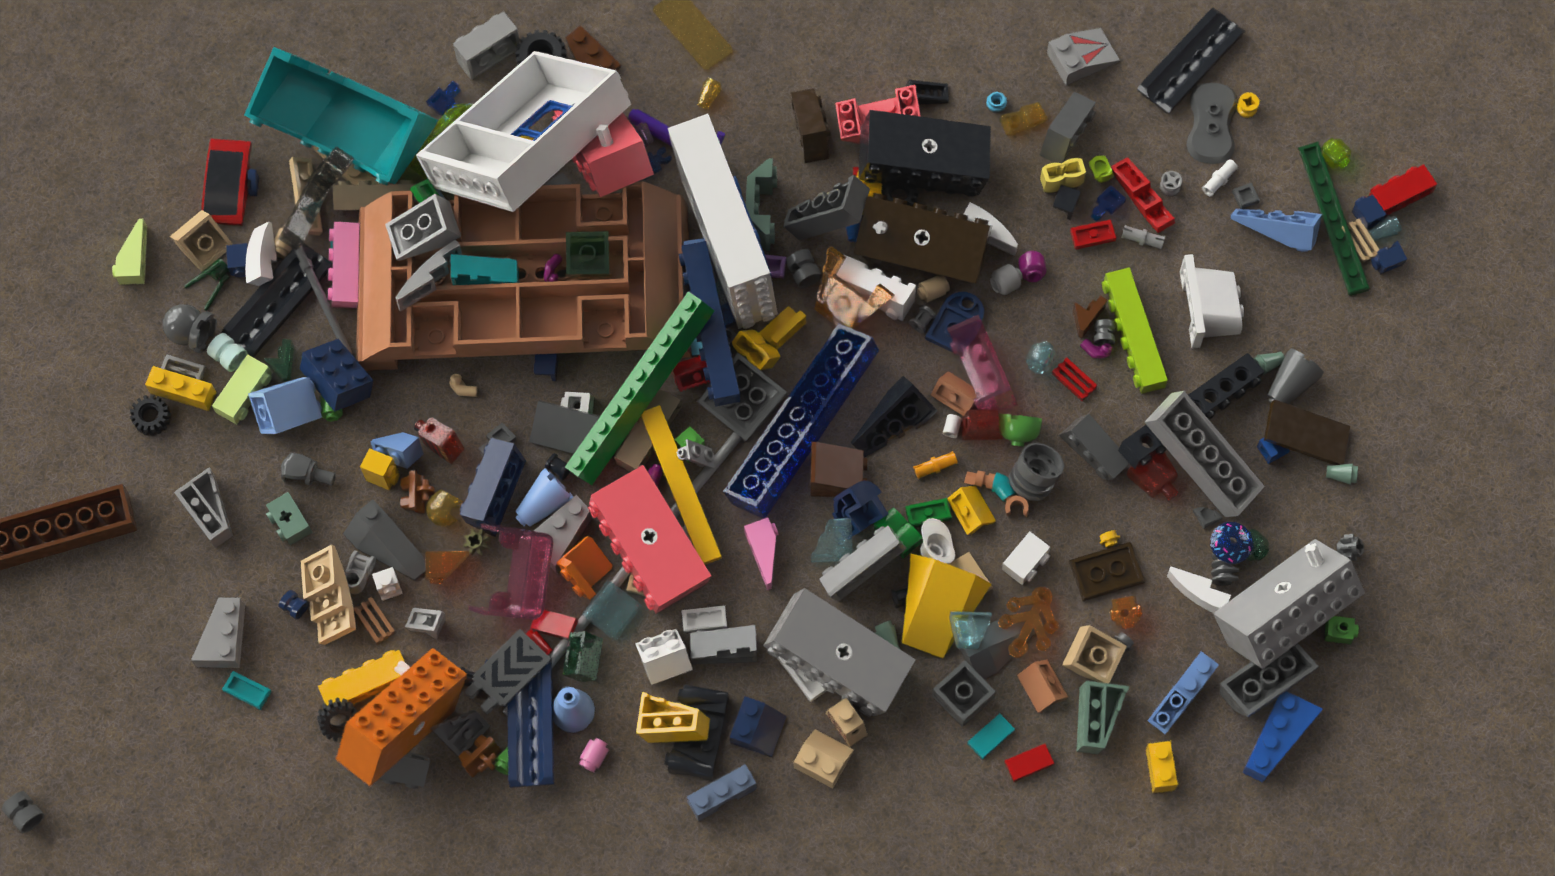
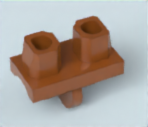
M416 470L409 471V476L401 478V488L404 491H409V496L400 499V506L404 510L425 513V502L429 501V495L435 494V488L429 486V480L425 479V476L417 474Z
M480 735L474 742L477 749L472 754L468 750H464L459 755V759L462 762L461 765L472 778L479 771L482 773L487 767L491 771L495 769L492 762L497 758L496 755L501 749L491 737L486 738Z

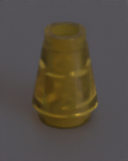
M707 78L702 84L697 105L708 110L721 92V83Z

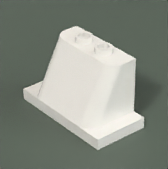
M1193 254L1184 255L1180 277L1182 290L1187 292L1191 317L1189 334L1192 349L1200 348L1205 337L1241 334L1244 308L1243 305H1239L1238 298L1241 297L1240 286L1236 285L1234 272L1195 268Z

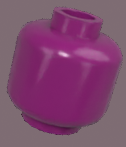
M1027 251L1018 260L1019 270L1024 280L1038 282L1046 275L1045 258L1041 253Z

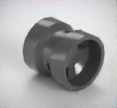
M1109 319L1095 321L1094 330L1096 335L1094 336V344L1097 346H1102L1104 343H1108L1111 346L1114 345L1115 336L1113 331H1115V322Z

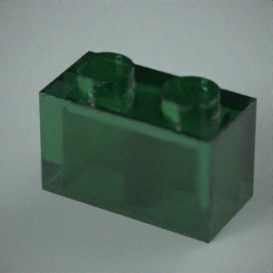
M586 631L569 633L563 675L579 682L596 681L603 638Z

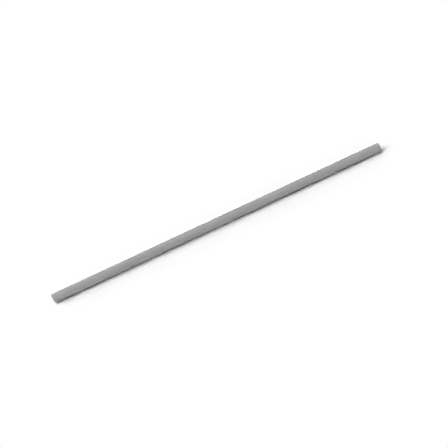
M735 432L714 455L715 469L705 466L692 482L696 494L741 441L742 438ZM675 502L670 509L677 518L680 512ZM622 566L579 618L571 641L562 639L550 653L549 657H552V668L631 572L627 574ZM507 705V707L503 710V713L506 714L507 716H508V705Z

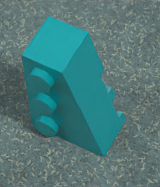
M451 254V280L453 285L519 283L517 260L510 258Z

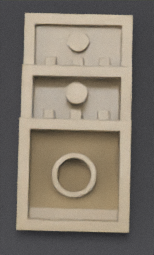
M330 545L301 560L303 599L310 602L311 621L317 623L318 643L326 645L356 630L350 590L335 546Z

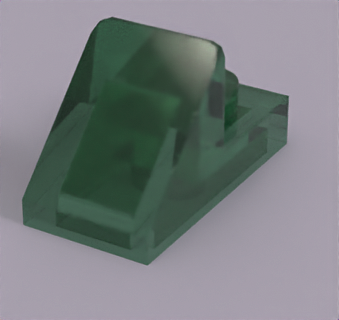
M282 339V346L278 348V358H264L267 366L283 383L291 381L294 356L292 340Z

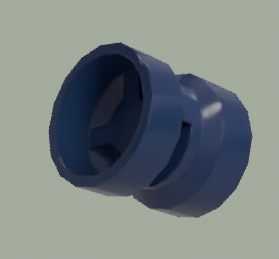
M289 590L281 598L278 606L283 611H289L290 616L298 620L307 611L309 602L303 598H298L296 592Z

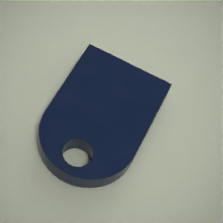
M957 292L950 295L943 303L925 336V340L963 357L983 320L984 307L980 299L968 292ZM964 300H971L974 305L971 308H965L962 306V302Z

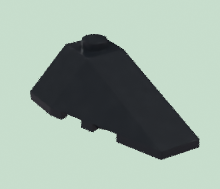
M902 376L887 391L853 438L851 444L856 449L863 450V456L866 457L887 446L888 441L898 436V438L905 436L904 432L913 427L916 429L922 427L938 410L907 378Z

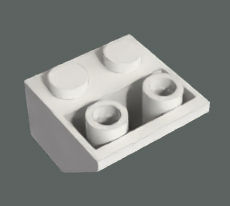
M677 629L666 630L658 636L644 638L641 642L636 643L651 685L693 670Z

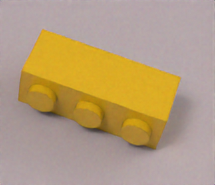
M155 366L152 367L145 383L150 394L206 411L210 410L217 393L211 383Z

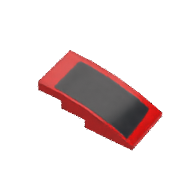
M210 139L204 177L202 211L208 213L217 224L243 225L249 189L247 186V175L250 169L251 141Z

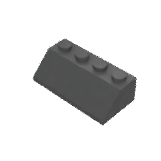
M1297 643L1263 669L1253 662L1247 664L1220 683V695L1234 711L1250 717L1319 669V666Z

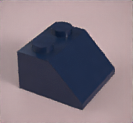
M745 696L730 734V743L772 757L787 716L766 703Z

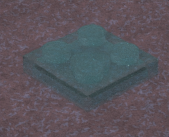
M607 580L581 615L616 641L641 609L642 605L610 580Z

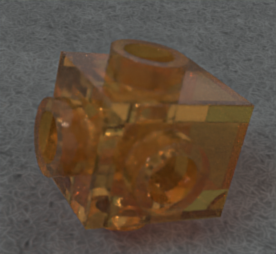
M1136 596L1112 599L1113 608L1110 609L1112 622L1115 621L1116 626L1122 625L1123 629L1136 627L1135 622H1140V617H1143L1141 604H1137ZM1125 609H1127V610L1129 611V615H1128V616H1125V615H1124V610H1125Z

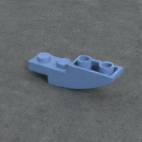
M1201 651L1148 719V722L1166 734L1198 695L1219 664Z

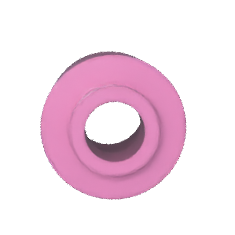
M595 738L594 741L589 740L580 756L579 765L591 772H595L596 768L599 769L609 751L606 748L607 743L598 738Z

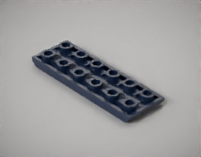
M550 657L551 661L508 703V781L510 788L554 784L552 657Z

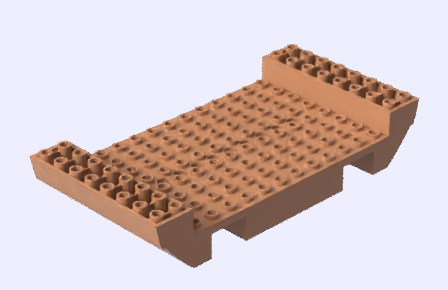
M635 182L622 188V193L607 194L603 197H600L598 194L582 195L580 184L542 185L514 212L454 194V200L448 201H450L461 237L456 239V241L460 244L462 255L515 259L518 263L519 272H525L526 276L523 279H519V283L453 285L450 264L448 265L449 274L442 277L440 282L435 283V291L400 311L395 298L399 291L419 267L443 247L400 261L396 260L385 224L418 205L419 202L415 201L411 191H391L371 202L366 207H361L359 211L356 360L364 370L398 369V360L647 350L687 292L690 291L689 285L684 284L682 273L686 272L685 266H680L678 254L682 253L681 246L684 245V241L689 240L688 204L680 194L676 195L646 182ZM554 254H559L563 261L555 268L554 273L557 274L560 270H566L568 275L564 278L558 277V281L545 282L544 278H537V272L544 271L546 262ZM602 268H608L610 273L607 276H601L599 271ZM581 269H587L589 274L581 277L578 275V272ZM691 345L682 358H692Z

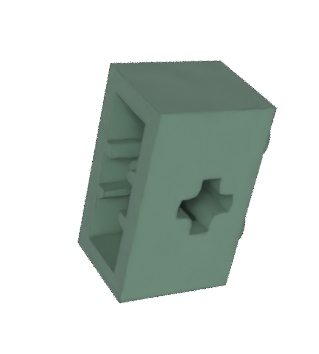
M289 492L266 504L269 510L266 513L272 525L277 523L280 528L277 530L278 535L282 541L287 540L290 546L313 533ZM288 517L290 521L286 522L284 519Z

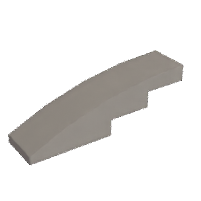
M456 240L436 252L407 280L395 297L400 311L435 291V282L449 274L448 265L451 264V254L462 255L460 244Z

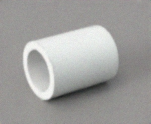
M953 414L947 415L943 435L956 438L962 418Z

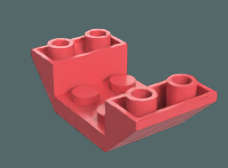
M911 85L895 89V98L858 106L856 99L835 103L841 140L860 144V127L869 110L921 117L916 86Z

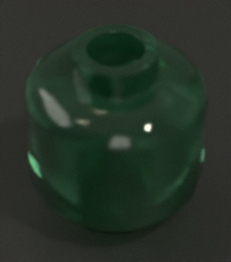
M1256 529L1242 531L1244 534H1239L1237 537L1238 543H1240V546L1237 547L1238 551L1245 550L1241 554L1249 561L1262 560L1269 552L1268 539Z

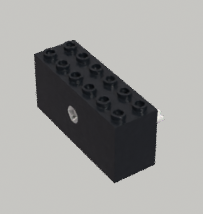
M869 110L860 127L858 179L866 183L878 182L885 183L887 186L901 185L909 189L917 187L927 191H945L948 194L961 193L969 197L979 195L990 179L991 126Z

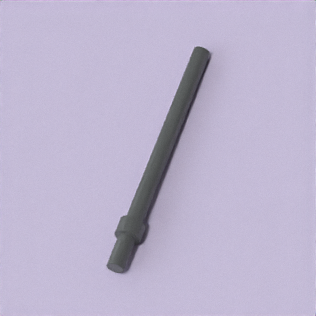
M302 245L295 247L294 250L300 260L299 265L302 271L306 273L336 338H339L353 355L316 277L311 259L307 258Z

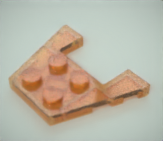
M831 246L826 252L827 260L823 266L822 272L824 274L822 283L819 284L814 309L847 334L890 301L895 294L882 284H878L869 299L864 297L837 276L846 256Z

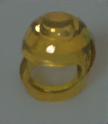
M440 489L427 502V516L437 526H451L458 521L451 515V509L454 507L461 508L464 501Z

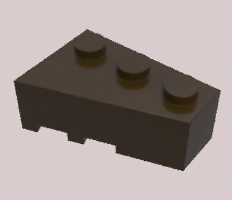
M815 88L791 92L792 109L801 138L800 144L803 146L805 163L829 159L827 137L830 136V129L828 124H824L826 122L825 110L820 109L822 108L821 96L816 95Z

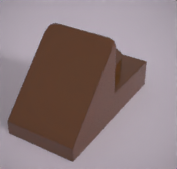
M1101 295L1097 301H1091L1087 310L1074 302L1073 314L1078 337L1081 339L1106 308L1107 299Z

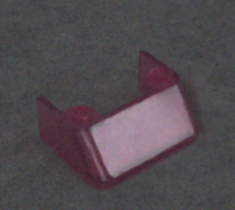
M979 315L947 328L953 340L950 343L954 355L959 354L977 397L973 400L977 409H982L985 413L1017 406L1018 403Z
M481 524L483 529L500 532V544L504 548L513 549L507 592L498 591L494 593L490 598L489 608L469 606V610L483 615L538 619L544 611L553 550L552 537L547 533Z

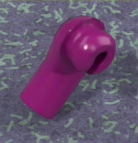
M554 254L546 262L543 277L545 282L558 281L559 276L554 271L563 261L559 254Z
M1086 338L1080 344V347L1094 359L1107 358L1112 352V346L1108 343H1104L1102 346H1095Z

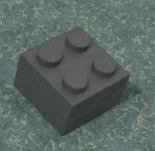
M965 660L933 688L932 697L961 727H964L995 698L996 691Z

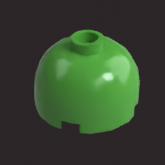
M1000 414V433L1005 439L1012 441L1011 445L1024 447V443L1034 441L1040 434L1042 418Z

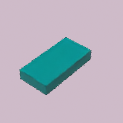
M232 671L222 688L223 692L259 710L262 709L272 692L271 689L235 671Z
M999 713L972 737L967 744L983 760L1011 735L1015 729Z

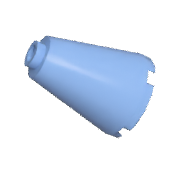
M545 468L541 471L515 512L518 515L515 518L523 526L527 524L531 527L559 510L574 496L568 493L566 487Z
M572 687L563 688L553 701V721L560 729L566 732L576 733L582 731L594 718V703L591 697L581 690Z

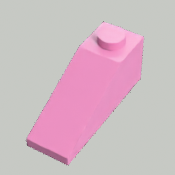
M767 517L744 526V533L766 588L769 590L772 589L776 535L779 534L775 523L771 524Z

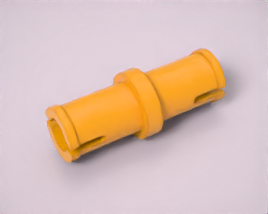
M951 451L937 458L935 456L931 457L930 461L913 466L917 478L920 479L934 472L936 474L940 473L941 469L958 464L954 452Z

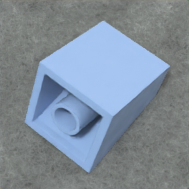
M301 377L248 393L261 434H277L322 418V408L319 401L316 400L314 393L315 385L309 377Z

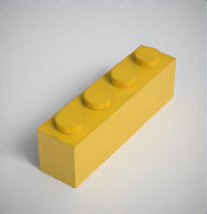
M400 650L388 651L382 658L368 660L363 663L362 667L348 669L337 678L331 677L324 680L318 688L325 704L328 706V700L330 699L334 703L336 702L335 698H339L341 702L344 698L347 699V702L350 701L354 705L381 693L401 676L394 671V668L400 661L405 662Z

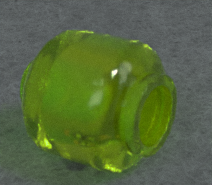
M1331 138L1321 147L1322 156L1330 168L1336 169L1340 167L1342 169L1350 163L1351 160L1349 158L1352 151L1342 139Z

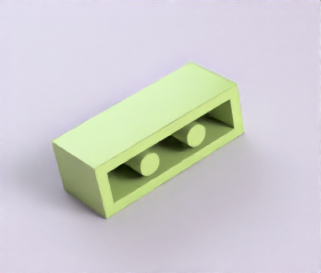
M247 355L213 403L212 407L215 412L236 425L240 420H244L251 405L248 393L261 390L263 386H267L271 381L272 372L269 366Z

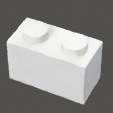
M1029 531L1004 561L1002 570L1021 585L1026 580L1030 582L1037 573L1035 569L1039 565L1043 566L1050 558V546Z

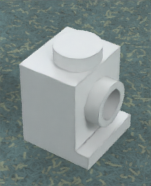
M565 392V397L561 399V406L575 409V404L580 402V408L576 410L593 414V395L590 393Z
M393 567L372 574L382 601L403 594Z

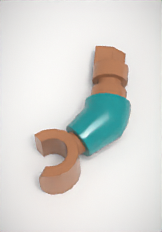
M979 470L977 473L967 472L964 483L980 487L986 485V488L992 489V492H995L1003 502H1006L1005 512L1007 516L1011 515L1010 509L1016 504L1021 505L1024 508L1023 515L1028 516L1029 505L1027 500L1021 496H1015L1017 493L1011 487L1009 478L1006 475L997 472L996 474L989 473V475H985L986 472Z

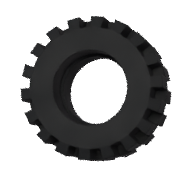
M535 30L534 34L529 32L527 37H522L520 39L521 43H518L516 46L517 66L534 51L549 53L552 56L567 59L564 42L562 43V39L559 36L556 37V33L551 32L549 34L548 30H543V32Z

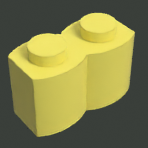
M1072 158L1063 163H1050L1044 166L1041 171L1040 180L1044 192L1052 193L1059 191L1061 185L1070 188L1078 187L1084 183L1086 170L1080 158Z

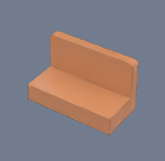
M951 372L945 373L938 379L931 393L932 397L964 417L970 414L975 402L983 395L981 391Z
M1047 659L1032 663L1018 674V678L1037 712H1042L1050 705L1062 702L1068 698Z

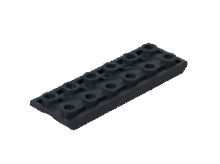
M1214 7L1211 8L1141 82L1137 91L1169 114L1245 33V30L1229 20Z
M299 242L295 247L302 245L307 258L311 259L314 265L313 270L320 282L328 273V268H332V263L305 243ZM294 248L272 272L273 279L262 284L221 332L226 333L253 358L313 290L306 273L302 271L299 265L300 260Z

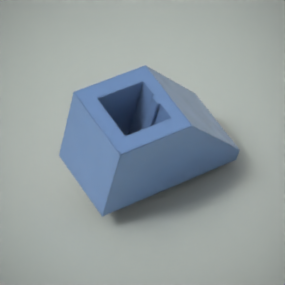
M402 432L371 441L373 450L392 457L397 466L407 469L423 455L419 437Z

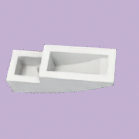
M970 202L964 212V215H968V220L975 221V218L988 220V225H992L988 244L1015 256L1018 244L1010 232L994 216Z
M267 222L255 228L251 235L246 255V282L248 284L260 286L273 279L271 264L276 262L277 258L272 222Z
M1170 566L1167 574L1169 580L1197 605L1214 613L1229 602L1230 594L1210 588L1212 580Z

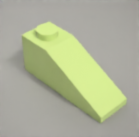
M138 219L116 257V265L112 267L113 277H116L119 284L145 283L147 225L143 219Z

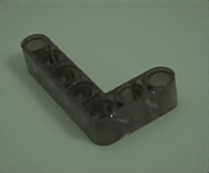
M336 146L314 169L278 238L280 241L296 251L300 248L331 187L349 169L354 160L353 156Z

